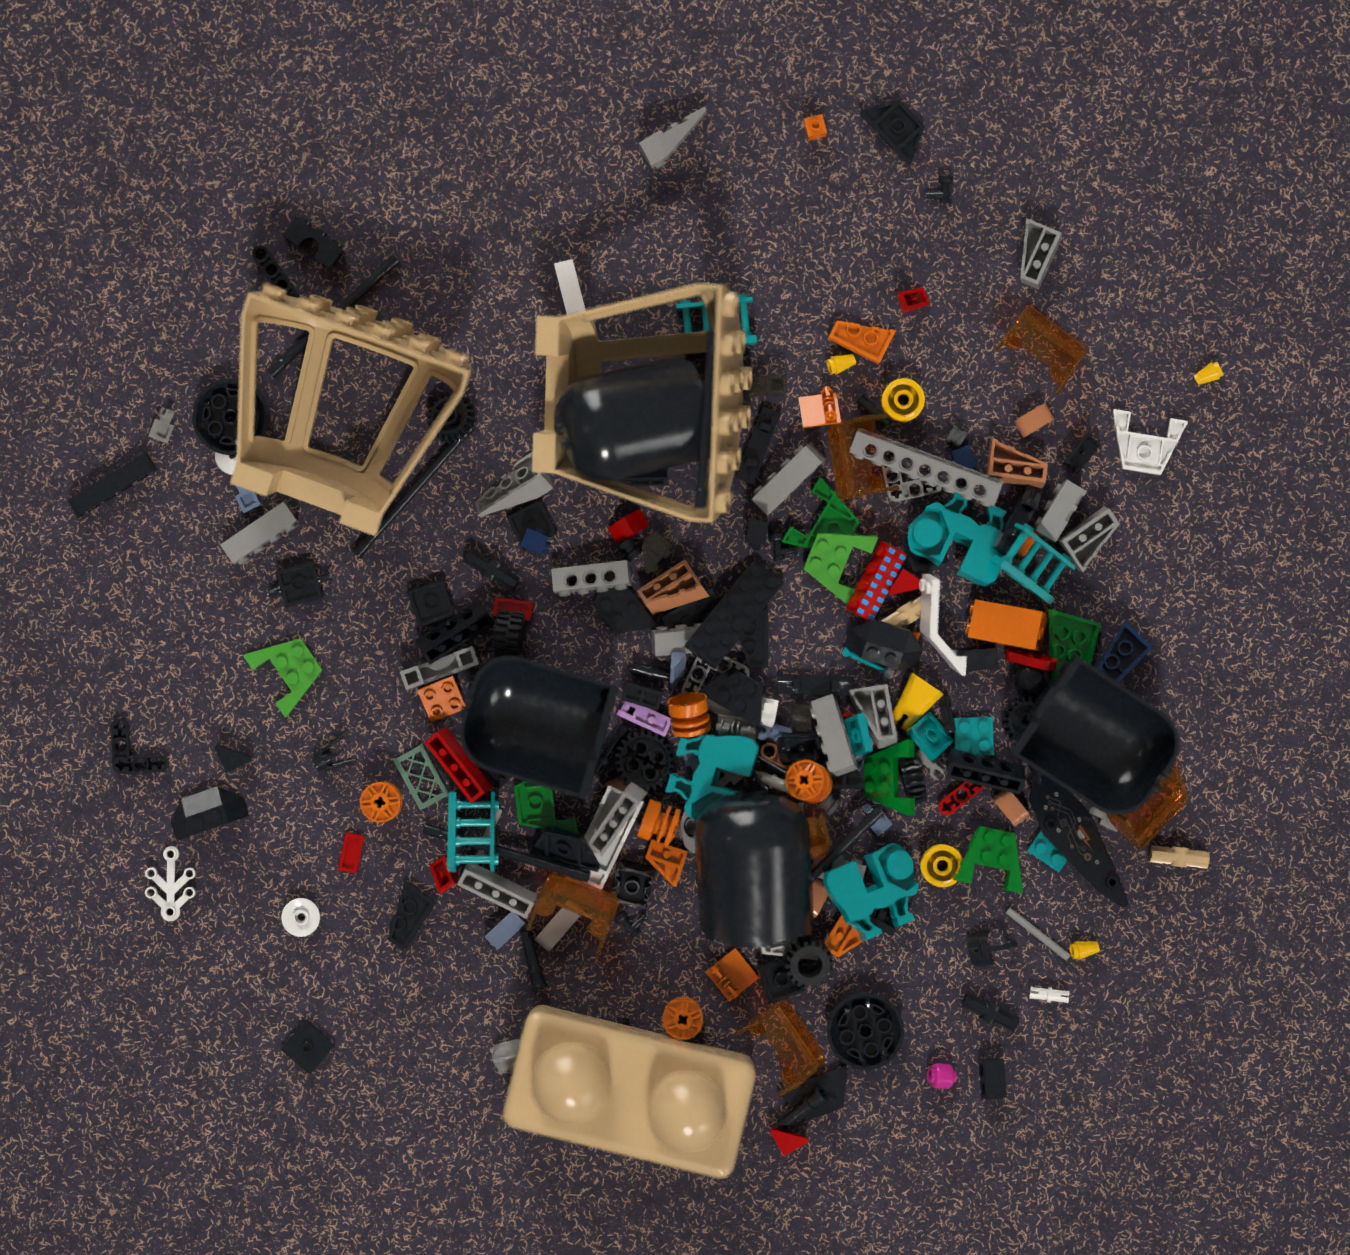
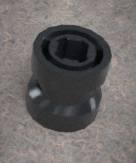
M632 536L617 547L620 552L625 553V559L628 562H631L643 552L641 547L635 544Z

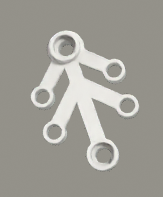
M174 846L167 847L163 852V856L167 860V882L158 874L156 868L150 867L145 871V876L148 879H152L167 894L166 902L158 894L155 887H148L145 890L146 897L152 898L161 907V916L166 921L176 920L180 916V907L196 895V890L193 887H187L184 889L183 895L175 901V893L189 879H193L196 876V871L191 867L185 869L184 874L175 882V860L179 858L180 852ZM170 850L174 852L172 858L168 856V851ZM149 870H153L155 872V875L153 877H150L148 875ZM188 870L193 871L192 877L187 876ZM149 889L154 890L153 896L148 894ZM188 889H191L193 891L192 896L187 895L186 892ZM169 908L173 909V915L167 914Z

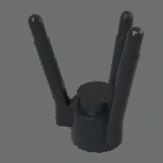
M348 730L338 735L326 747L316 753L317 756L312 758L318 771L323 769L328 771L332 768L358 761L357 758L331 764V759L342 753L343 749L335 751L330 755L325 753L348 733Z
M758 754L752 775L762 790L766 791V787L755 772L756 770L760 772L766 767L784 780L787 772Z

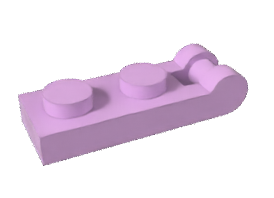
M622 701V708L618 710L616 715L664 737L666 736L671 725V718L649 708ZM630 706L635 708L633 716L628 714Z

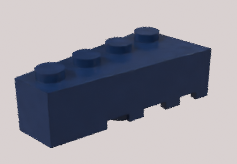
M1125 621L1097 669L1120 683L1153 647Z

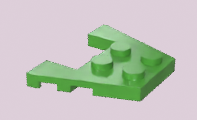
M817 533L804 570L848 605V601L856 589L839 583L851 550L855 547L872 554L878 536Z
M301 638L243 655L252 670L270 659L290 688L291 693L275 703L284 717L291 713L323 670Z

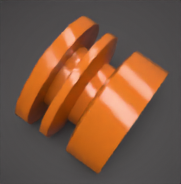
M699 692L682 693L671 697L667 701L669 715L672 717L670 723L674 736H698L710 731L712 728L709 721L710 715L707 713L709 708L706 694Z
M810 760L797 761L790 766L786 773L785 783L787 790L793 797L804 802H821L828 797L832 790L833 781L827 768ZM805 777L808 778V779H807V780L809 781L808 784H805V782H806V781L804 780Z
M386 781L376 782L367 786L360 798V808L363 814L374 822H387L395 818L401 812L403 806V796L400 790L394 784ZM380 797L385 801V804L381 807L376 803V800L380 799Z
M650 799L637 837L649 841L654 833L657 834L656 844H659L661 837H665L663 846L668 847L676 835L680 823L681 810L676 808L674 816H671L669 814L672 806H669L665 813L661 812L662 803Z
M686 996L676 997L665 1006L663 1026L666 1032L673 1038L679 1040L690 1039L701 1030L703 1014L699 1004L694 999ZM679 1015L688 1016L686 1018L687 1022L684 1023L682 1021L679 1023Z

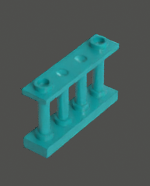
M748 294L738 295L741 325L746 335L745 346L757 345L756 335H752V332H750L747 304L752 303L753 298L748 297ZM691 300L679 301L680 304H676V311L682 310L685 333L692 332L690 309L701 308L703 330L708 331L711 329L704 302L691 303Z
M1016 523L1014 526L1021 533L1010 550L1002 558L994 555L990 561L1037 598L1051 605L1055 598L1049 594V589L1065 566L1075 570L1076 566L1071 563L1072 559L1064 553L1061 555L1034 534V529L1031 526ZM1029 537L1034 543L1019 565L1012 566L1013 561L1011 560L1026 538ZM1041 547L1047 551L1033 573L1025 576L1024 570L1038 549ZM1054 557L1059 562L1044 585L1039 587L1037 579L1051 558Z
M449 792L448 872H456V865L463 863H490L491 872H495V865H499V854H495L496 810H499V798H496L495 792H491V800L475 801L473 803L461 801V799H457L456 792ZM461 808H491V819H460V817H457V810H461ZM491 826L490 837H460V835H457V829H460V827ZM460 845H490V856H460L456 852L457 847H460Z

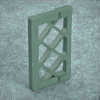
M423 744L393 760L420 811L449 796V791ZM421 752L425 763L414 760L415 754ZM404 760L411 761L408 772L404 770L401 764ZM413 762L424 765L421 776L410 773ZM426 766H429L434 780L423 777ZM409 775L420 778L417 789L412 785ZM422 779L433 782L430 793L419 790ZM435 783H438L442 790V793L439 795L432 794ZM418 792L428 794V801L422 803Z

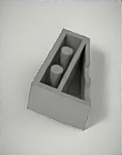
M1027 218L1020 279L1021 283L1039 290L1062 240V233Z
M1065 480L1062 484L1058 483L1052 492L1055 494L1052 501L1048 500L1043 508L1045 511L1043 517L1039 516L1033 525L1036 528L1034 532L1050 542L1056 543L1072 513L1078 507L1080 499L1087 491L1069 480Z
M1102 507L1058 538L1057 541L1072 559L1071 561L1076 566V569L1084 572L1087 565L1097 555L1101 546L1106 543L1120 523L1109 508Z
M884 684L849 690V698L858 714L864 713L868 719V731L878 749L896 745L897 733L888 685Z

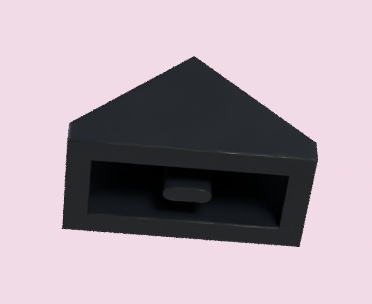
M219 744L215 745V750L226 773L254 760L252 756Z

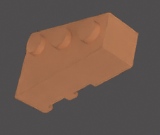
M992 438L989 447L986 475L1004 481L1003 483L1023 486L1029 484L1031 487L1043 488L1046 483L1047 463L1028 454H1023L1015 450V448L1002 444L997 439Z
M685 559L637 590L653 615L709 597Z

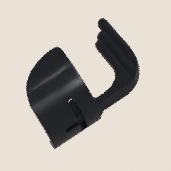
M990 930L971 933L968 937L970 960L974 966L995 965V961H991L989 957V952L1010 949L1017 946V941L989 947L987 945V937L990 934ZM979 940H981V951L983 959L981 957L980 951L975 952L976 949H980Z

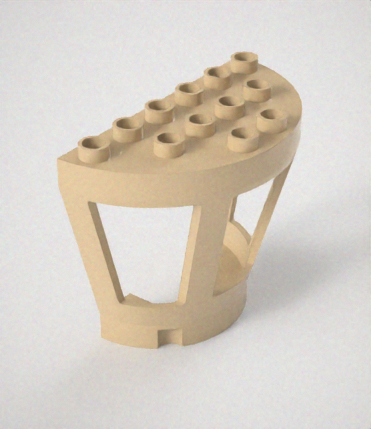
M263 284L261 292H248L241 314L237 462L230 483L264 496L274 492L285 494L340 514L339 523L376 536L384 512L465 393L472 367L468 363L470 356L459 351L441 347V340L431 335L419 333L417 336L412 334L413 324L408 321L393 317L391 321H377L378 312L369 307L356 305L355 308L346 307V310L332 307L333 301L314 294H310L309 298L286 296L285 289L271 284ZM261 322L294 327L309 332L285 440L254 436L258 323ZM334 338L370 349L413 366L405 386L362 466L339 456L311 448L309 445ZM435 376L448 384L455 392L395 482L392 483L384 478L381 472L431 377Z
M695 284L565 316H536L535 355L546 356L544 430L533 433L532 472L555 473L688 521L713 523L721 513H729L731 506L730 488L734 471H738L741 464L740 432L741 428L748 429L751 422V408L749 405H743V390L751 389L753 379L752 368L743 366L746 335L740 326L738 294L731 292L725 285ZM697 295L702 297L709 317L710 330H716L711 427L712 449L711 458H708L706 508H694V502L692 505H687L619 480L601 481L587 477L572 465L566 451L562 450L560 439H563V437L556 435L554 430V411L559 396L569 384L579 378L602 373V363L607 361L707 352V331L600 341L593 320Z

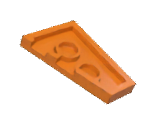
M837 320L828 339L879 365L896 330L861 326L860 324Z

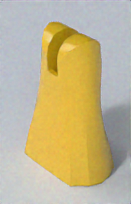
M911 673L893 711L895 725L902 719L903 714H906L908 717L904 720L901 729L907 732L943 696V693L914 673Z

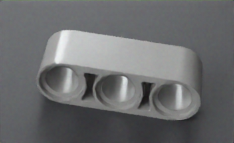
M570 898L534 940L549 952L585 909Z

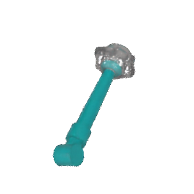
M845 647L842 651L844 657L850 656L854 660L882 671L884 681L887 678L891 680L896 670L862 659L848 647Z

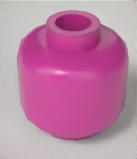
M936 1063L927 1071V1081L933 1088L949 1089L952 1087L953 1082L957 1080V1073L950 1064Z

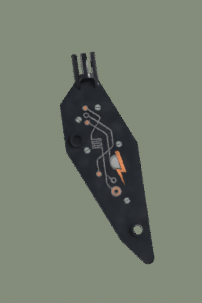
M1028 765L1034 779L1029 802L1044 837L1101 895L1121 907H1126L1128 900L1093 816L1067 789Z

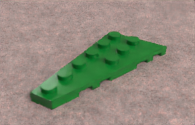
M1048 609L1050 657L1057 659L1056 670L1051 671V679L1053 676L1058 677L1060 675L1058 672L1061 666L1066 661L1072 662L1070 658L1074 655L1091 665L1101 623Z

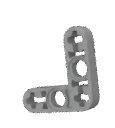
M888 451L889 454H893V457H891L890 459H894V453ZM884 465L881 466L887 496L893 502L936 494L942 488L941 486H937L936 490H933L931 487L926 488L927 493H923L921 482H925V480L918 479L903 483L901 472L897 473L896 479L889 480L886 476L889 467L884 468ZM899 481L900 485H896L897 491H901L898 499L895 496H891L894 489L893 485L889 487L888 483ZM912 484H917L920 487V492L916 495L911 494L909 491V487Z
M725 656L724 659L729 662L728 669L732 668V663H735L737 665L735 669L740 670L744 668L746 676L749 677L748 667ZM696 657L681 693H687L684 691L685 688L691 686V683H688L689 678L694 682L700 683L699 687L695 685L693 691L699 692L710 668H713L708 665L706 670L704 667L696 665L697 661L702 662L699 657ZM717 666V668L715 669V671H717V672H719V673H721V674H723L724 672L727 671V670H724V671H723V670H720L718 666ZM697 668L704 672V676L700 680L695 679L692 675L693 671Z

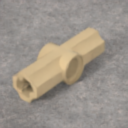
M921 596L896 609V612L881 621L903 627L921 617Z
M1151 845L1149 861L1187 868V866L1208 869L1210 856L1209 852L1195 851L1175 846L1171 848Z

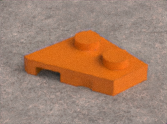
M651 839L645 859L673 887H676L688 851L670 845L665 847L663 846L664 843L659 842V844H656V841Z
M841 914L824 944H826L831 954L840 957L863 941H860L859 932L846 924Z

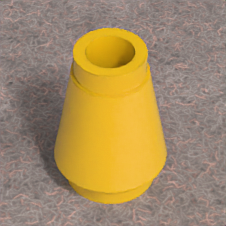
M853 354L831 356L830 359L826 360V365L830 374L837 375L856 365V360Z
M1211 362L1197 372L1194 378L1197 384L1200 385L1218 380L1224 374L1218 362Z
M1074 941L1073 944L1069 945L1070 955L1072 959L1081 960L1098 953L1099 944L1097 941Z

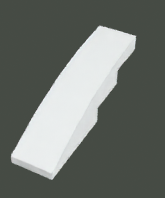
M573 259L555 263L554 266L567 315L586 311Z

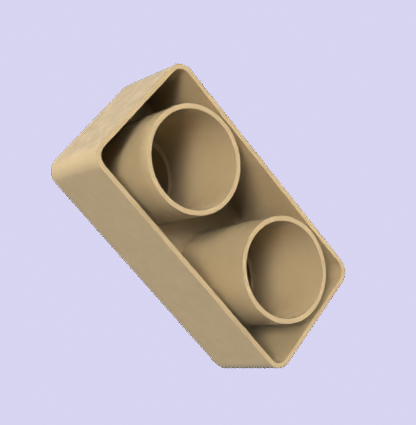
M538 1005L530 1011L525 1021L504 1106L503 1118L513 1128L716 1178H725L731 1174L735 1165L756 1073L752 1059L745 1054L689 1040H679L672 1036L546 1005Z

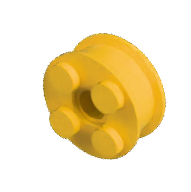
M901 378L894 380L886 387L882 394V408L894 421H911L919 415L924 407V392L920 385L911 379ZM901 395L906 396L908 404L901 405L898 402V397Z
M933 845L921 857V873L934 886H951L957 882L953 880V877L958 872L959 864L963 858L955 848L949 845ZM941 860H945L947 863V868L944 871L937 869V863Z

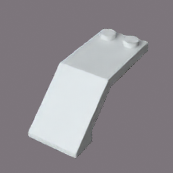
M922 574V579L919 581V589L922 591L920 632L953 670L962 676H966L967 656H957V650H951L938 635L940 580L931 574Z
M608 786L585 835L587 843L623 794L622 791ZM643 801L638 805L603 856L591 849L600 864V869L598 872L591 871L587 884L602 890L644 803Z

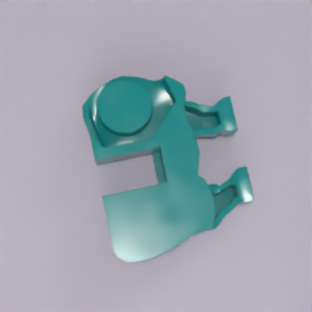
M952 493V500L944 506L938 502L928 505L923 513L909 525L907 538L910 551L939 566L953 540L968 548L956 575L981 586L993 583L998 577L1000 568L990 560L994 555L1001 558L1003 556L993 546L1004 526L1003 517L1007 511L990 505L985 511L988 522L986 525L979 526L970 517L962 514L969 500L961 497L960 493Z
M704 734L693 739L681 737L676 755L682 756L694 752L698 756L700 764L694 772L692 781L671 773L665 792L679 793L687 800L684 806L687 815L690 818L697 819L701 809L712 799L739 792L718 785L721 771L723 769L746 777L752 776L760 746L755 740L745 736L728 735L718 737Z
M896 843L887 844L877 851L864 855L874 881V885L870 887H865L856 861L847 862L824 872L823 883L828 896L841 911L845 923L859 932L860 941L869 940L882 934L881 929L870 922L869 915L873 913L874 909H882L889 906L893 927L915 920L914 916L908 912V897L914 896L917 893L919 883H916L914 880V866L911 856Z

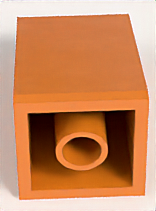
M976 599L971 604V622H968L966 627V633L969 638L1042 652L1048 614L1041 611Z

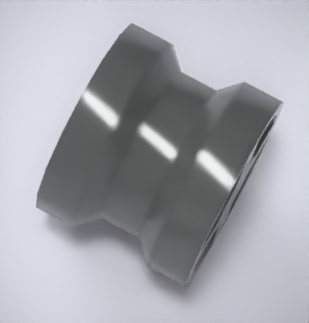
M954 425L945 441L953 443L954 447L958 449L968 432L961 431L958 426Z
M830 792L828 797L818 804V807L825 809L826 813L830 816L841 801L835 799Z

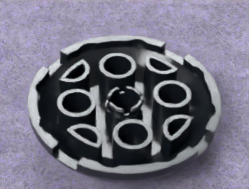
M221 379L211 383L202 390L194 403L192 423L197 437L207 448L223 455H237L238 379ZM256 389L254 436L264 437L269 424V410L263 395ZM229 413L236 414L234 422L227 421Z
M856 993L840 1001L833 1009L827 1024V1038L833 1053L841 1062L854 1069L873 1070L886 1065L897 1055L904 1039V1024L899 1011L888 999L875 993ZM869 1026L870 1033L865 1036L861 1035V1027Z

